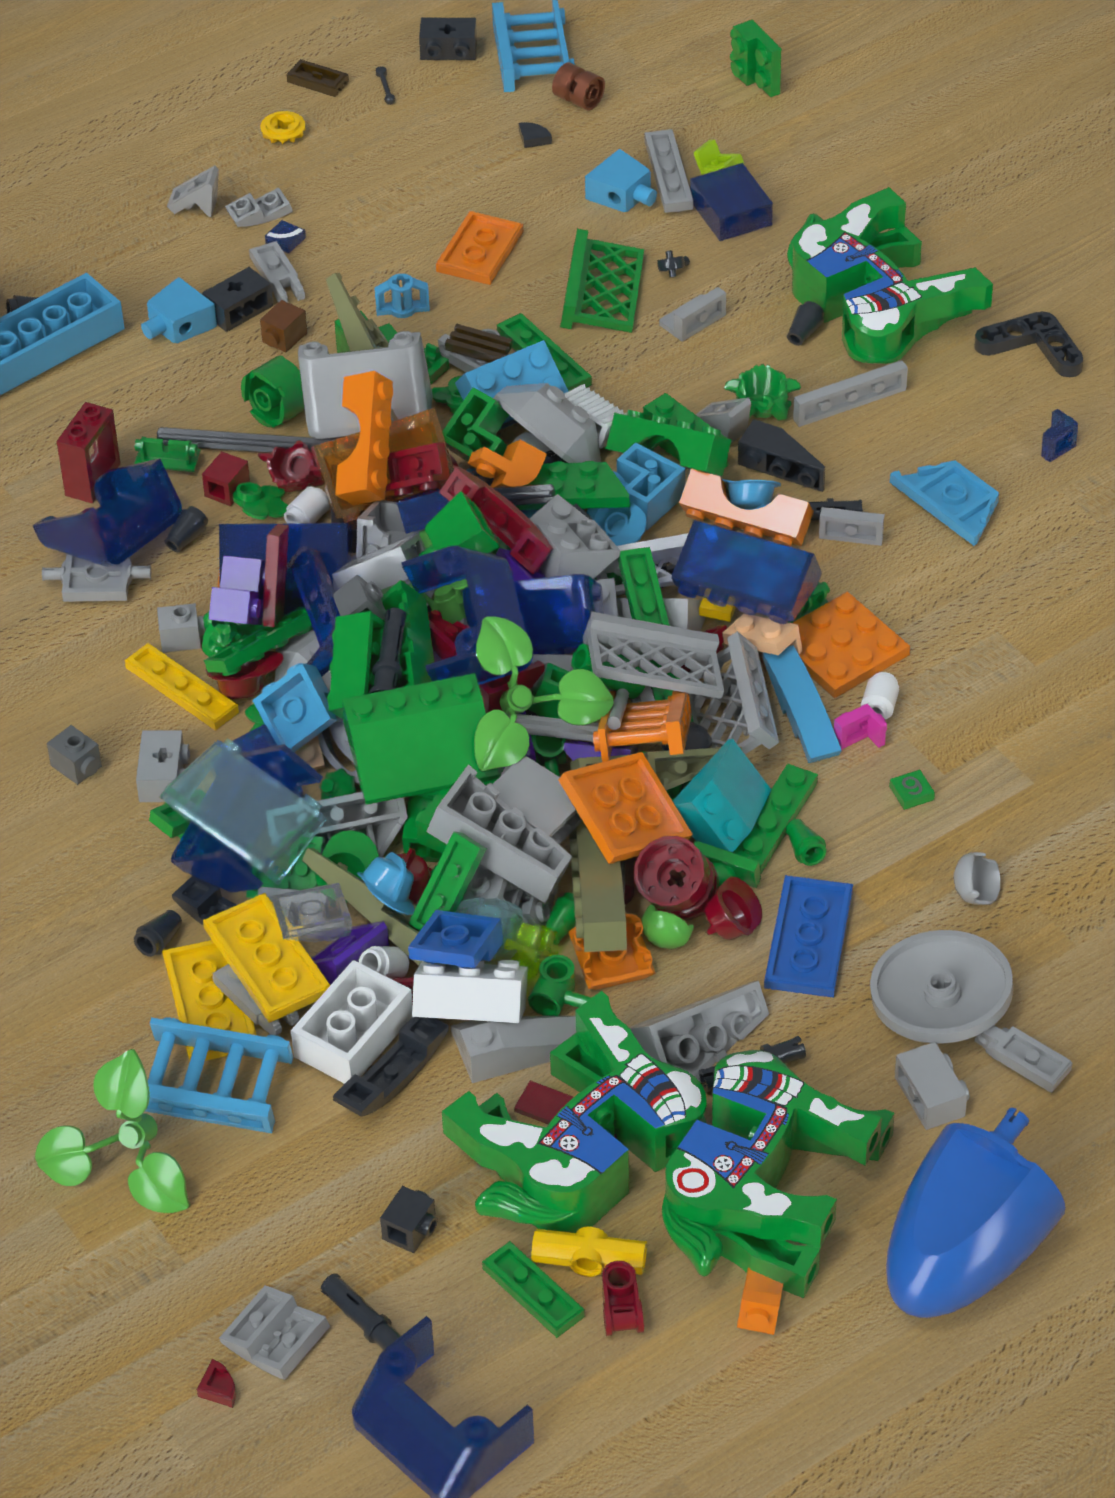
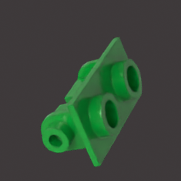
M142 436L141 439L135 440L134 448L138 453L134 467L195 472L201 449H198L197 444H192L191 440H169L168 446H164L163 439Z

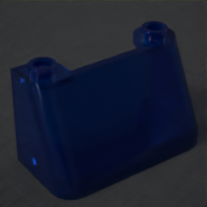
M159 458L108 470L101 475L94 485V492L100 504V507L96 510L94 507L84 509L80 513L60 518L48 516L32 526L38 539L45 547L98 565L110 567L123 563L173 525L182 510V505Z

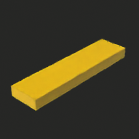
M149 643L125 659L126 669L215 731L239 713L238 704Z

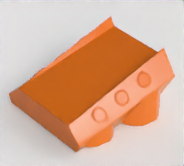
M625 912L627 950L584 952L583 938H576V927L569 931L588 989H603L642 980L656 974L652 965L651 953L646 948L642 937V921L637 915Z

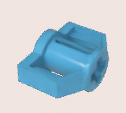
M395 274L389 280L374 288L377 316L393 315L397 318H408L415 312L430 311L428 283L415 279L408 274ZM399 280H402V287L399 286ZM412 288L419 290L420 300H413ZM391 290L392 301L385 303L384 293Z

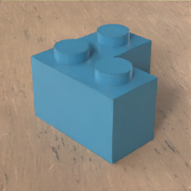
M635 442L617 459V473L623 477L625 482L629 483L625 489L629 493L630 501L641 508L646 514V530H648L680 501L685 487L686 468Z

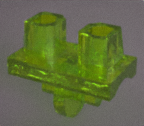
M522 923L517 939H506L503 948L518 951L511 960L518 961L519 966L528 967L527 980L533 979L539 974L541 961L546 957L559 955L558 951L551 949L557 931L541 924Z

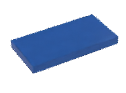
M785 875L764 979L765 989L834 998L853 894V884Z

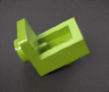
M708 140L694 151V157L702 178L726 180L736 174L735 171L744 165L741 154H721L716 140Z

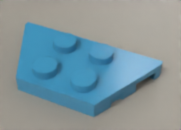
M956 460L944 462L937 466L927 465L918 467L917 473L901 476L900 471H894L890 474V483L973 546L978 543L999 502L998 491Z

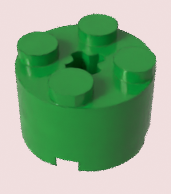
M278 355L243 377L241 381L244 402L249 400L253 408L249 412L262 425L269 428L282 425L305 411L300 370L291 361L285 359V357Z

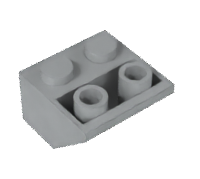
M587 518L571 522L550 520L548 523H536L535 525L553 548L539 569L555 588L582 587L587 585L620 555V549L594 520Z

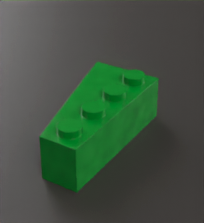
M400 580L381 598L385 611L391 608H399L407 614L399 660L403 674L401 679L398 680L397 688L437 681L426 597Z

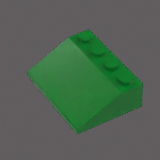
M475 673L342 699L343 724L365 805L451 788L468 764L477 772L476 777L481 782L499 778L498 768L480 771L475 758V732L479 721L486 714Z

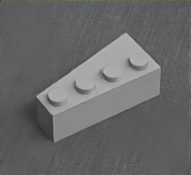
M468 764L437 806L426 832L446 844L453 831L465 834L487 848L480 862L482 866L546 903L560 883L572 856L540 827L534 829L528 824L524 818L525 814L516 806L511 809L498 797L500 792L491 784L484 785L476 777L477 772Z

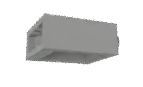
M419 533L348 562L332 574L335 591L339 590L356 575H359L367 583L370 581L374 582L380 590L394 585L400 580L404 581L415 576L426 567L419 557V554L426 549Z

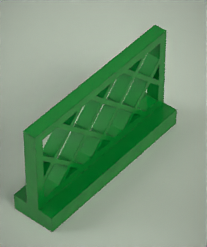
M577 228L560 327L572 329L573 322L632 333L644 249L588 239V230ZM591 250L603 252L606 256L598 258ZM626 256L636 258L637 260L627 264L621 257ZM613 261L619 268L611 271L605 264ZM597 268L603 275L595 278L589 271ZM627 274L632 280L624 283L619 276ZM610 280L616 287L608 290L602 283ZM594 287L600 294L592 297L586 290ZM624 293L629 300L621 302L615 296ZM608 300L613 306L604 309L599 303ZM592 307L597 313L592 315L582 313L581 310ZM620 312L627 321L615 319L612 315Z

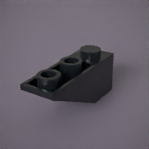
M753 419L738 441V465L823 492L825 487V466L784 429Z

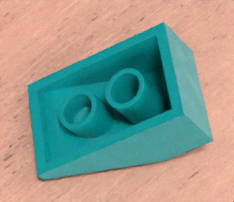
M732 738L719 749L673 800V803L691 830L695 841L733 852L752 831L771 792V788Z

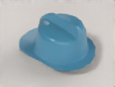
M722 479L728 485L731 504L745 510L759 509L772 502L774 489L781 486L780 482L770 480L731 481Z
M631 501L630 507L589 508L586 512L606 532L607 536L616 546L638 542L646 530V514Z
M390 852L385 858L376 857L363 873L357 872V875L363 879L369 891L379 901L399 913L413 915L415 909L409 900L414 875L406 868L404 859L396 853Z

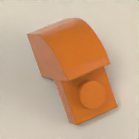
M520 439L509 444L503 456L486 447H482L472 452L467 464L476 468V472L481 476L494 478L491 484L492 488L525 486L537 477L547 454Z

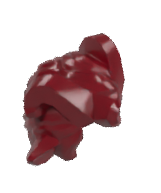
M301 440L296 441L292 447L287 449L275 447L272 452L258 453V457L267 462V469H269L268 472L272 482L276 483L278 488L284 489L285 492L302 491L311 486H322L325 483L326 476L329 475V471L325 469L320 458L313 454Z

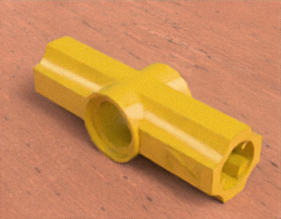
M583 1227L577 1230L576 1233L536 1229L532 1241L531 1260L536 1263L570 1266L575 1273L586 1277L598 1276L606 1265L618 1260L630 1263L634 1267L636 1274L643 1275L646 1265L647 1241L608 1237L603 1230L595 1227Z

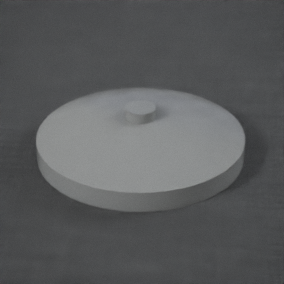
M936 930L910 936L889 948L880 957L872 971L870 990L876 1014L892 1031L908 1039L924 1043H953L985 1032L1003 1017L1012 1001L1013 977L1007 958L991 942L967 932Z

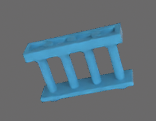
M552 0V12L520 15L505 13L503 2L492 3L493 30L504 92L515 91V80H520L522 76L556 74L564 63L570 62L574 64V58L568 57L564 36L565 10L564 8H559L558 0ZM553 23L554 26L552 29L513 32L511 26ZM555 39L557 45L517 49L514 46V43ZM555 56L560 58V62L530 65H519L517 63V60Z
M151 1017L150 1027L154 1039L160 1042L148 1078L150 1099L146 1112L272 1134L275 1118L271 1104H267L266 1099L277 1061L292 1064L294 1057L289 1041L276 1035L263 1037L182 1023L180 1020L171 1017L163 1019ZM174 1044L194 1047L183 1085L178 1088L162 1085ZM208 1050L228 1053L218 1090L213 1094L202 1093L196 1090ZM242 1056L263 1059L252 1098L248 1100L231 1097Z

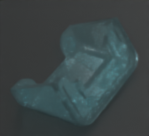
M226 738L224 742L217 739L166 786L159 798L179 815L200 827L242 857L247 863L263 872V875L279 885L327 820L319 811L322 805L307 794L303 798L299 797L240 755L243 749L230 739Z

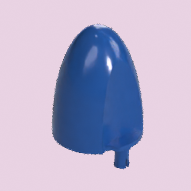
M1011 1107L1007 1110L1006 1115L994 1131H986L964 1123H951L945 1126L917 1169L897 1213L889 1241L886 1262V1277L890 1295L898 1308L906 1314L918 1318L942 1316L964 1308L981 1298L1010 1276L1046 1239L1065 1214V1202L1055 1183L1036 1163L1025 1159L1012 1145L1022 1130L1029 1124V1119L1023 1112L1019 1111L1016 1116L1014 1115L1017 1112L1016 1108Z

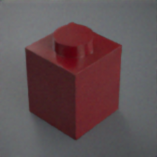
M221 451L202 473L204 497L232 506L234 503L233 493L237 490V486L241 483L250 482L248 461Z

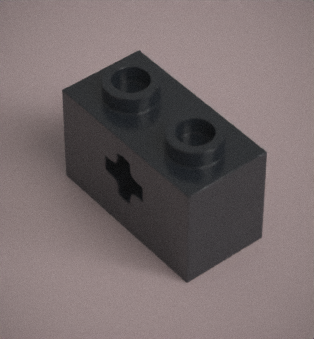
M421 17L419 33L420 60H475L477 47L476 18Z
M251 267L243 269L202 292L203 296L214 303L217 325L225 332L232 330L273 306L271 283Z

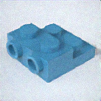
M304 663L290 667L286 672L287 675L279 681L265 686L262 689V693L253 699L281 756H290L337 721L335 714L329 711L326 698L329 690L317 667Z

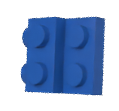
M435 910L408 946L409 959L420 960L430 964L456 965L460 968H475L480 961H491L503 944L501 918Z

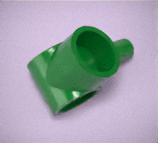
M531 735L536 763L545 766L547 770L560 777L558 764L566 763V752L563 749L566 739Z
M551 955L546 957L540 964V976L528 997V1003L540 1015L558 1016L564 1004L579 1008L592 997L575 992V966L572 960L564 955Z

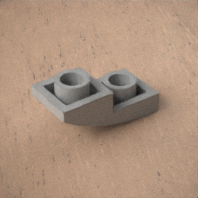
M279 187L256 200L249 193L225 206L237 227L263 224L293 212L289 201Z

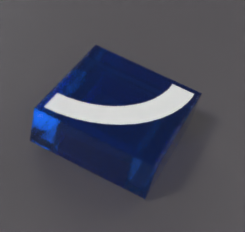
M281 220L265 235V244L277 241L284 252L290 253L306 238L305 229Z

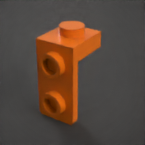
M748 1267L737 1328L774 1335L783 1284L752 1271Z

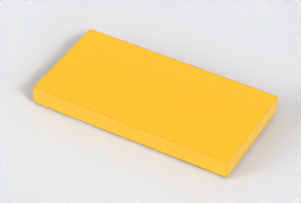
M266 893L203 920L204 929L269 1023L316 1002L330 987L329 982Z
M212 940L162 950L178 1019L182 1023L257 1035L253 1021L213 982V973L227 965L228 962ZM185 1046L190 1062L194 1047ZM208 1050L205 1061L226 1057L228 1053Z

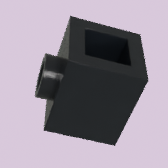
M402 1185L380 1217L382 1240L415 1253L426 1236L430 1237L436 1229L438 1217L435 1212V1199L430 1198L423 1191H414Z

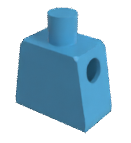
M618 149L585 176V199L621 212H628L639 202L651 206L657 198V191L651 188L650 170L621 149Z
M178 277L148 300L149 320L141 324V329L148 339L162 334L172 343H180L217 327L215 305Z

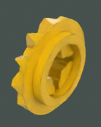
M279 111L269 114L262 120L260 125L263 138L270 139L271 143L277 141L282 144L286 141L294 143L296 138L303 137V131L306 130L303 117L290 111Z

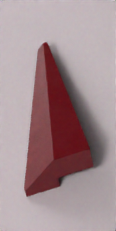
M437 610L428 612L433 650L456 677L475 673L486 713L492 710L503 711L500 706V698L509 689L508 682L511 679L512 671L510 670L504 675H494L484 670L476 654V643L480 631L459 621L452 624L442 619L441 612ZM537 660L534 663L529 661L525 665L517 666V685H524L531 689L543 674L545 664Z

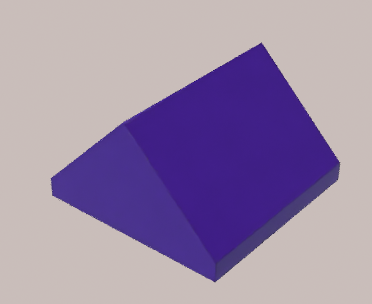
M384 921L353 926L313 956L312 960L331 985L353 960L359 962L361 954L372 946H389L387 926Z

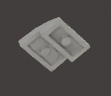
M265 1285L219 1339L223 1345L261 1370L285 1380L329 1329L330 1325L326 1316L297 1306L292 1295Z

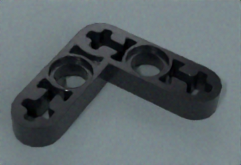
M1049 312L1031 313L985 326L976 331L974 348L982 355H996L1036 343L1059 375L1070 378L1076 377L1082 372L1083 355L1056 317ZM1017 331L1021 332L1022 335H1010L1009 332ZM1059 342L1063 345L1057 347L1051 346L1049 343Z

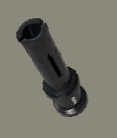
M391 608L385 612L380 657L372 669L375 678L374 685L369 690V694L396 689L398 680L402 677L403 670L399 660L407 618L406 612L402 609Z

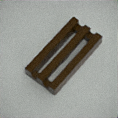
M302 59L286 74L288 83L333 97L338 95V90L341 91L343 89V84L347 85L349 82L347 73Z
M460 324L455 325L454 331L450 333V339L447 338L445 341V350L489 363L507 356L512 348V339Z

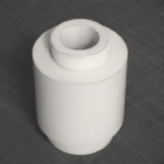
M307 487L287 506V511L284 513L286 523L297 532H302L304 529L312 527L330 508L327 494L320 488Z
M887 672L876 673L867 682L861 706L868 704L876 713H880L884 719L891 717L899 694L897 679Z
M372 946L361 954L358 962L390 979L404 978L409 968L408 956L399 947Z

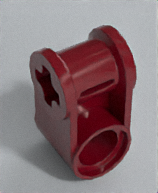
M617 1260L610 1262L605 1266L602 1273L606 1336H612L615 1331L636 1330L638 1333H644L643 1309L641 1299H639L635 1269L630 1263ZM621 1283L624 1286L618 1287L614 1286V1284Z

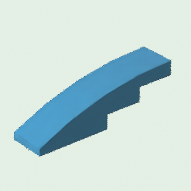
M794 645L788 646L780 655L763 653L762 657L782 713H787L794 736L800 739L808 763L840 755L842 750L829 716Z

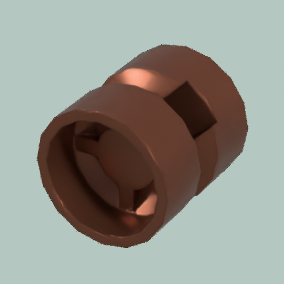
M570 62L564 63L558 69L552 83V92L555 96L572 102L587 111L593 110L598 105L605 90L604 78L590 71H585L583 68Z

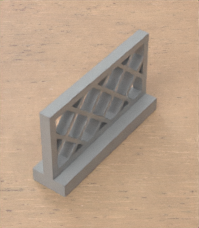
M591 613L583 635V644L589 645L592 670L596 676L707 697L722 698L724 688L716 654L719 645L717 634L602 613ZM622 654L630 661L626 663L617 655ZM653 659L655 662H657L658 664H660L662 667L657 668L655 665H653V664L650 663L649 661ZM608 661L616 668L602 666V663ZM685 665L687 668L692 670L693 673H688L683 668H681V666ZM639 666L647 673H641L635 668ZM671 672L679 679L671 678L667 673ZM703 678L704 680H706V681H707L708 683H710L711 685H709V684H703V683H702L701 681H699L698 679Z
M737 631L727 637L729 647L717 654L720 670L724 663L730 659L732 660L727 672L721 673L724 688L722 698L690 693L689 696L694 723L703 726L707 730L711 722L717 723L711 735V748L722 747L726 743L720 739L726 727L730 726L733 729L727 741L733 738L737 743L742 731H748L749 738L737 744L739 747H742L743 753L746 754L761 744L770 749L779 743L757 647ZM704 680L703 684L711 685L706 680ZM731 683H737L732 696H725ZM705 699H711L712 701L705 714L700 713ZM722 702L728 703L721 718L716 717L715 714ZM737 706L743 707L737 721L731 720Z

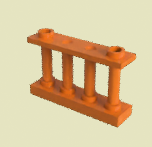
M609 691L615 699L616 691ZM673 691V694L665 700L627 703L621 726L616 730L610 729L607 725L611 712L610 709L605 716L601 717L598 731H593L595 752L601 751L602 762L610 759L613 746L662 742L663 745L668 744L670 755L684 754L692 717L689 693Z

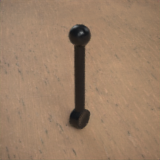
M380 66L376 68V76L381 79L386 94L385 102L391 105L395 102V96L391 94L386 80L387 69Z

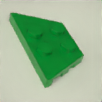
M558 461L543 464L537 477L525 485L552 484L554 485L556 495L558 494L572 506L577 504L581 509L624 508L631 505L629 493L607 462L585 461L582 463H564ZM547 503L518 505L516 507L519 510H540Z

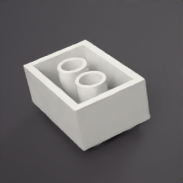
M353 960L292 1028L291 1037L294 1057L344 1084L354 1074L361 1077L397 1036L399 1030L413 1017L411 989Z
M513 960L498 961V965L484 964V961H480L475 968H460L456 965L430 964L422 961L414 973L412 1016L519 1023L526 1009L528 967L519 966V962Z

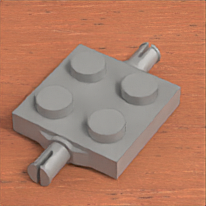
M130 547L67 548L66 559L61 567H42L43 581H62L63 602L127 601L128 586L132 579H151L152 575L151 565L132 566Z

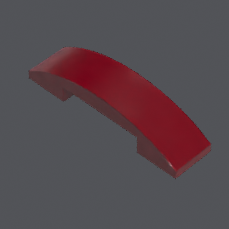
M456 467L439 493L448 501H451L462 491L479 507L492 532L512 549L510 555L532 574H536L553 550L549 541L535 524L507 498L478 477L461 467Z

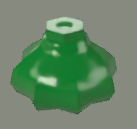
M343 768L334 772H326L324 780L319 784L321 800L357 793L355 776L348 774Z

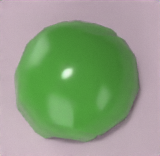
M653 904L647 907L641 919L643 933L648 941L664 949L672 950L684 946L690 939L694 929V925H688L675 914L656 911Z

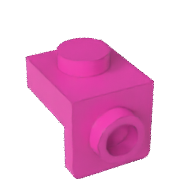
M868 704L850 712H845L834 719V732L841 750L866 737H869L878 748L885 745L887 723L880 713H876Z

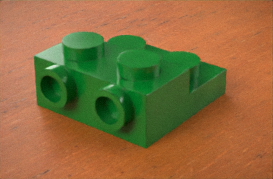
M753 19L733 26L730 32L733 49L730 54L732 73L746 86L756 83L770 97L779 95L782 49Z

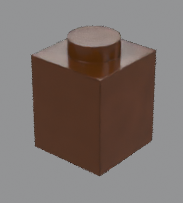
M284 300L278 302L260 319L262 342L285 353L289 351L307 334L306 311Z

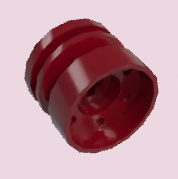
M663 836L650 842L640 852L634 866V880L638 891L651 904L655 905L657 910L675 914L683 920H691L704 914L706 903L715 895L719 888V876L715 866L690 840L679 836ZM681 878H683L684 882L682 887H680L678 882Z

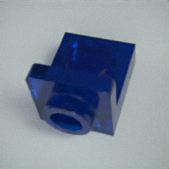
M1059 409L1052 412L1051 427L1043 433L1041 457L1048 462H1052L1077 446L1078 422Z

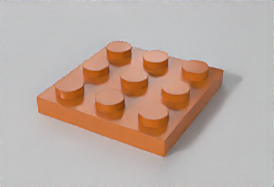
M848 591L793 622V624H798L802 652L799 653V656L810 677L834 699L910 655V645Z
M643 752L566 771L558 779L608 864L639 856L640 852L650 842L663 836H679L689 840L693 835Z

